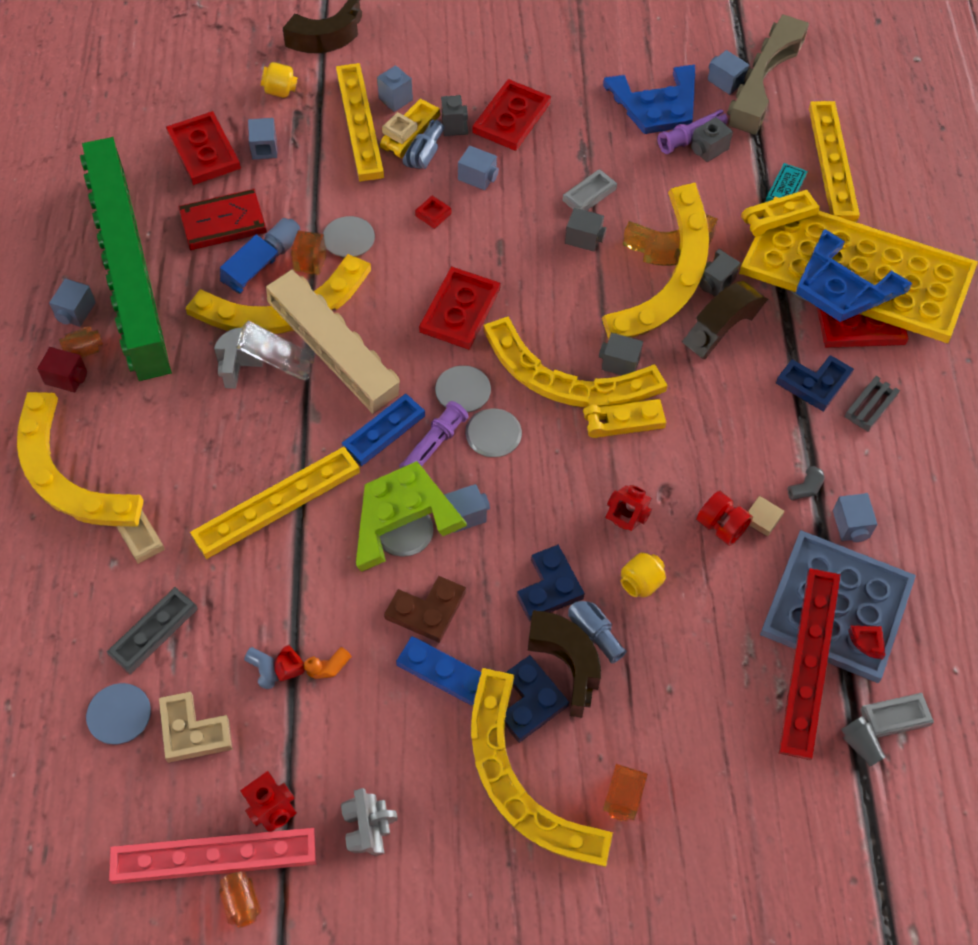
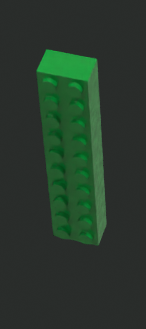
M109 137L82 143L84 154L80 155L83 170H88V173L84 174L87 189H92V192L88 193L91 207L97 210L92 213L96 229H101L97 233V239L100 248L105 249L101 257L105 270L109 269L107 271L108 274H106V280L109 290L112 291L110 299L114 312H117L115 322L118 332L122 337L120 345L123 355L126 356L130 372L135 371L139 381L172 374L125 172L114 138Z

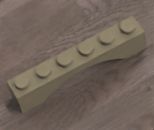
M782 14L778 23H773L769 33L770 38H765L761 48L762 53H757L754 59V68H749L744 80L745 85L740 84L738 88L737 100H732L729 105L727 114L731 116L728 126L753 135L757 134L764 121L769 103L765 94L763 80L778 64L798 55L805 41L809 26L808 22Z

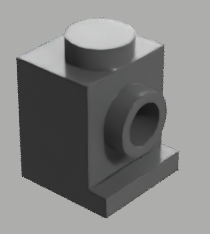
M461 95L442 96L441 118L445 128L443 131L444 136L468 135L467 105L462 106Z
M718 249L715 252L713 262L709 261L706 263L703 277L699 283L700 288L716 297L736 280L740 262Z

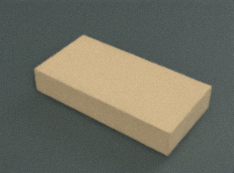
M143 510L141 511L138 527L116 526L138 564L165 550Z

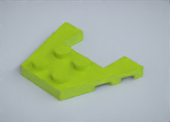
M418 461L365 484L356 566L361 572L386 562L380 539L381 535L433 513L438 532L442 537L467 526L466 521Z

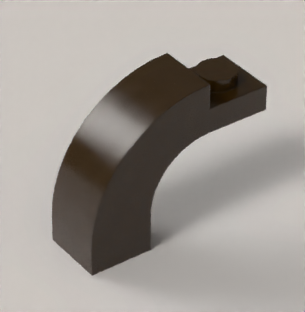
M348 0L337 14L327 19H309L294 13L282 28L285 47L304 53H326L346 46L358 36L357 24L362 18L360 0Z
M744 281L728 286L695 318L698 320L682 342L702 359H706L731 327L743 319L752 321L768 301V298Z
M533 610L528 651L551 654L565 662L573 676L570 716L582 718L584 707H591L593 689L598 690L600 684L601 666L597 650L588 635L569 619L554 613Z

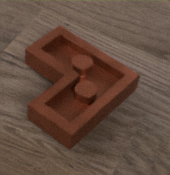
M438 576L426 600L398 589L384 617L392 623L440 643L466 594V587Z

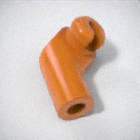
M339 647L329 660H320L315 656L309 657L304 663V668L307 671V675L313 679L333 678L352 656L346 649Z

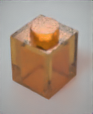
M297 231L291 248L294 271L320 275L327 255L324 234Z
M616 764L603 810L609 812V816L620 821L635 820L648 774Z

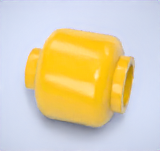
M271 62L268 67L264 66L260 86L264 87L266 94L286 98L290 91L295 92L298 77L293 76L292 67Z
M643 552L636 554L621 569L620 582L624 590L633 597L646 598L651 596L665 582L666 574L663 561L654 554L649 555Z

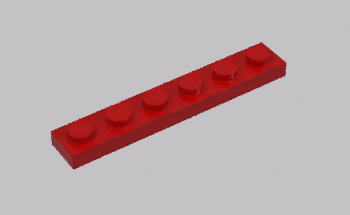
M812 568L808 570L779 754L806 760H812L841 574Z

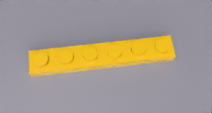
M360 63L336 66L359 182L384 178V170Z
M811 101L809 113L830 214L857 222L860 213L835 101Z
M342 447L192 530L190 534L205 559H208L359 474V466L347 449Z

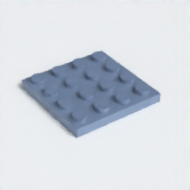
M800 530L760 635L795 649L809 568L841 574L827 663L879 683L883 677L916 575ZM851 625L882 626L886 655L883 660L865 655L853 644L848 632Z

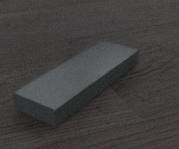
M174 587L107 651V654L131 675L198 610L197 605Z

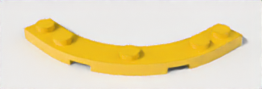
M695 182L674 187L668 191L679 226V250H681L678 264L666 286L650 300L629 309L604 315L602 321L608 339L611 332L632 338L661 326L688 302L698 287L707 262L709 232L706 214Z
M347 254L331 277L322 286L317 288L314 293L322 295L331 310L334 308L336 310L339 309L352 297L371 271V263ZM202 289L197 292L185 308L187 315L226 331L241 327L263 328L264 335L294 331L272 306H247L232 303Z
M509 316L483 325V332L493 351L508 372L530 390L556 402L584 408L590 405L603 407L639 402L667 391L668 385L655 364L622 376L595 378L594 381L577 380L578 376L566 374L556 369L552 371L543 366L541 360L525 346Z
M27 392L18 425L17 449L23 472L34 490L55 510L73 516L75 520L94 525L138 527L144 502L141 495L106 494L89 491L73 484L58 471L50 456L49 443L50 429L58 398L55 393Z
M482 668L472 711L471 739L476 768L490 799L512 827L539 847L556 855L606 868L613 832L580 825L554 815L535 802L518 781L508 759L504 735L505 717L514 675Z

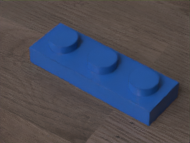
M405 393L343 441L342 447H345L352 458L362 467L425 417V410Z
M412 636L396 660V665L473 706L481 672Z

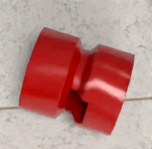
M720 490L708 499L699 511L696 520L709 531L715 529L716 536L725 544L731 546L749 527L753 516L741 506L734 507V501ZM728 515H729L730 518H729V520H728V521L725 523V525H724L723 522L725 521V519H726V518L728 517Z

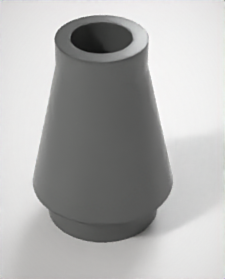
M863 716L841 729L845 735L843 739L867 762L869 767L886 757L871 722H867Z

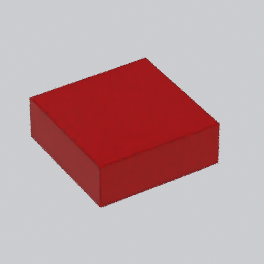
M433 195L415 210V216L434 229L452 214L451 207Z

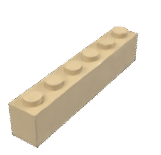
M292 269L266 286L267 302L372 414L399 395L400 380L397 374L392 369L388 370L382 364L378 354L373 350L370 351L364 345L360 335L355 331L352 332L346 326L344 319L339 313L334 314L328 307L324 297L320 294L316 295L303 276L299 277Z

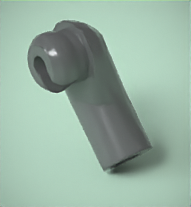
M811 466L805 471L807 475L802 484L788 486L787 491L790 500L815 496L825 479L822 469Z

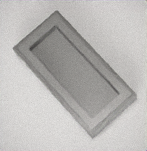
M599 169L563 194L562 201L572 209L578 208L587 211L615 191L617 183Z
M922 693L864 705L860 709L865 720L871 722L877 738L928 727L934 723Z

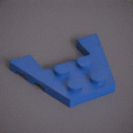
M695 64L674 67L672 75L677 86H668L666 88L632 93L625 75L605 77L603 80V86L606 91L610 90L614 95V100L626 108L627 115L643 134L674 130L679 124L688 125L693 121Z
M824 229L800 279L796 294L841 322L907 293L912 283L891 270L877 285L871 284L832 259L843 248L845 241Z

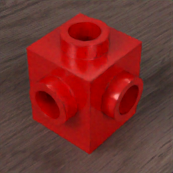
M625 485L618 491L614 490L607 503V506L610 508L605 518L622 529L632 531L640 523L644 525L652 512V509L648 507L652 498L645 495L646 491L638 486Z
M266 771L240 790L250 806L245 812L256 827L262 823L268 832H272L276 828L284 826L290 818L297 814L290 803L295 797L284 782L278 786L269 771Z

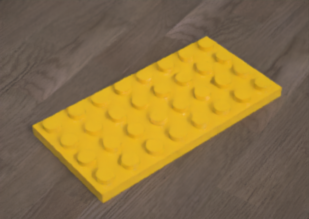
M819 211L817 215L766 230L761 236H755L741 265L739 274L796 293L797 286L813 255L822 231L826 229L845 241L843 248L832 259L873 285H877L891 270L912 283L907 293L860 313L861 315L949 343L978 261Z

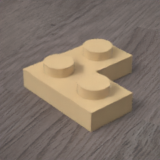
M191 692L159 698L165 759L168 763L233 750L227 715L196 721L194 698Z

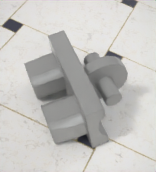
M364 788L354 790L355 797L341 803L344 820L349 823L358 820L359 830L346 834L347 850L352 853L368 852L374 856L385 854L382 836L390 834L389 824L398 820L397 812L387 810L385 800L377 801L376 795L366 793Z

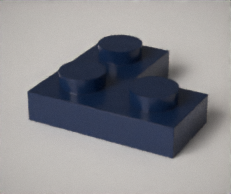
M830 355L815 373L792 359L778 376L776 384L824 412L850 378L854 368Z
M559 544L531 555V561L541 581L517 591V598L529 622L532 619L533 610L551 613L584 599L585 593Z
M531 655L505 672L514 675L512 686L522 697V699L507 709L505 717L506 728L520 743L569 706V701Z

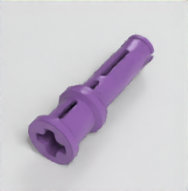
M720 109L688 125L679 124L672 131L659 133L657 137L659 148L663 153L670 154L679 146L685 147L689 145L692 141L694 130L711 119L717 117L726 125L728 121L726 113L719 116L724 112Z
M449 401L442 415L439 418H434L432 421L431 430L399 467H405L416 461L423 466L444 440L451 439L454 436V430L458 425L468 419L467 411L458 403Z

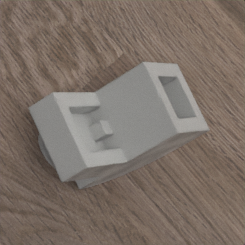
M235 328L223 334L216 342L214 350L218 361V376L222 377L225 388L236 389L240 366H263L266 349L263 328Z

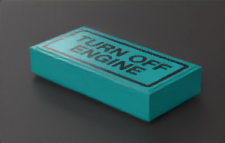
M783 163L765 202L773 200L774 197L781 198L799 192L808 171Z

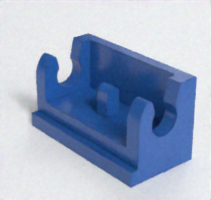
M256 234L220 267V281L240 294L246 283L268 263L272 264L276 261L275 258L279 252Z

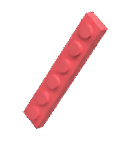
M314 828L113 846L110 847L109 881L112 884L317 865L316 833Z

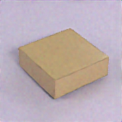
M398 112L382 126L383 134L401 144L418 130L416 122Z
M759 496L748 511L753 516L750 526L769 536L785 511Z

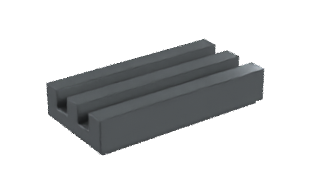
M875 376L844 416L867 432L870 431L900 392L897 388H894V390L889 388L890 384L887 382L884 384L879 382L881 378ZM876 388L878 392L860 414L855 416V412ZM883 394L887 395L886 400L867 423L863 421Z

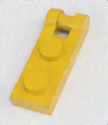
M420 98L404 114V116L417 123L418 130L403 144L397 143L394 139L384 135L380 141V148L386 151L391 150L395 156L403 159L415 137L425 132L431 120L435 122L441 116L440 108Z
M803 190L746 208L742 212L741 218L746 224L750 225V231L757 237L764 234L766 230L817 215L820 207L808 190Z
M660 399L603 407L590 405L583 409L584 418L589 422L587 426L588 435L592 438L664 429L666 427V419ZM604 419H606V422H607V423H604V424H603V423L600 422L599 420H604Z

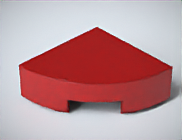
M851 625L849 627V636L853 644L862 653L869 657L883 660L886 655L882 626Z
M290 645L285 646L274 662V670L280 682L297 677L305 672L302 659Z

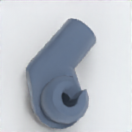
M253 647L249 648L244 660L259 669V674L261 675L258 678L259 686L264 689H272L275 681H278L274 670L275 659Z

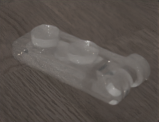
M249 320L243 325L236 347L300 380L309 379L311 374L310 364L314 362L316 356L312 349L301 348ZM293 358L298 360L299 364L293 362Z

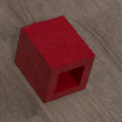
M49 347L37 368L45 385L74 393L87 376V369L81 355Z

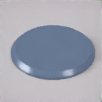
M113 684L102 689L93 697L87 709L86 722L89 731L96 739L106 744H123L135 739L143 732L149 722L151 715L149 699L140 688L131 684Z

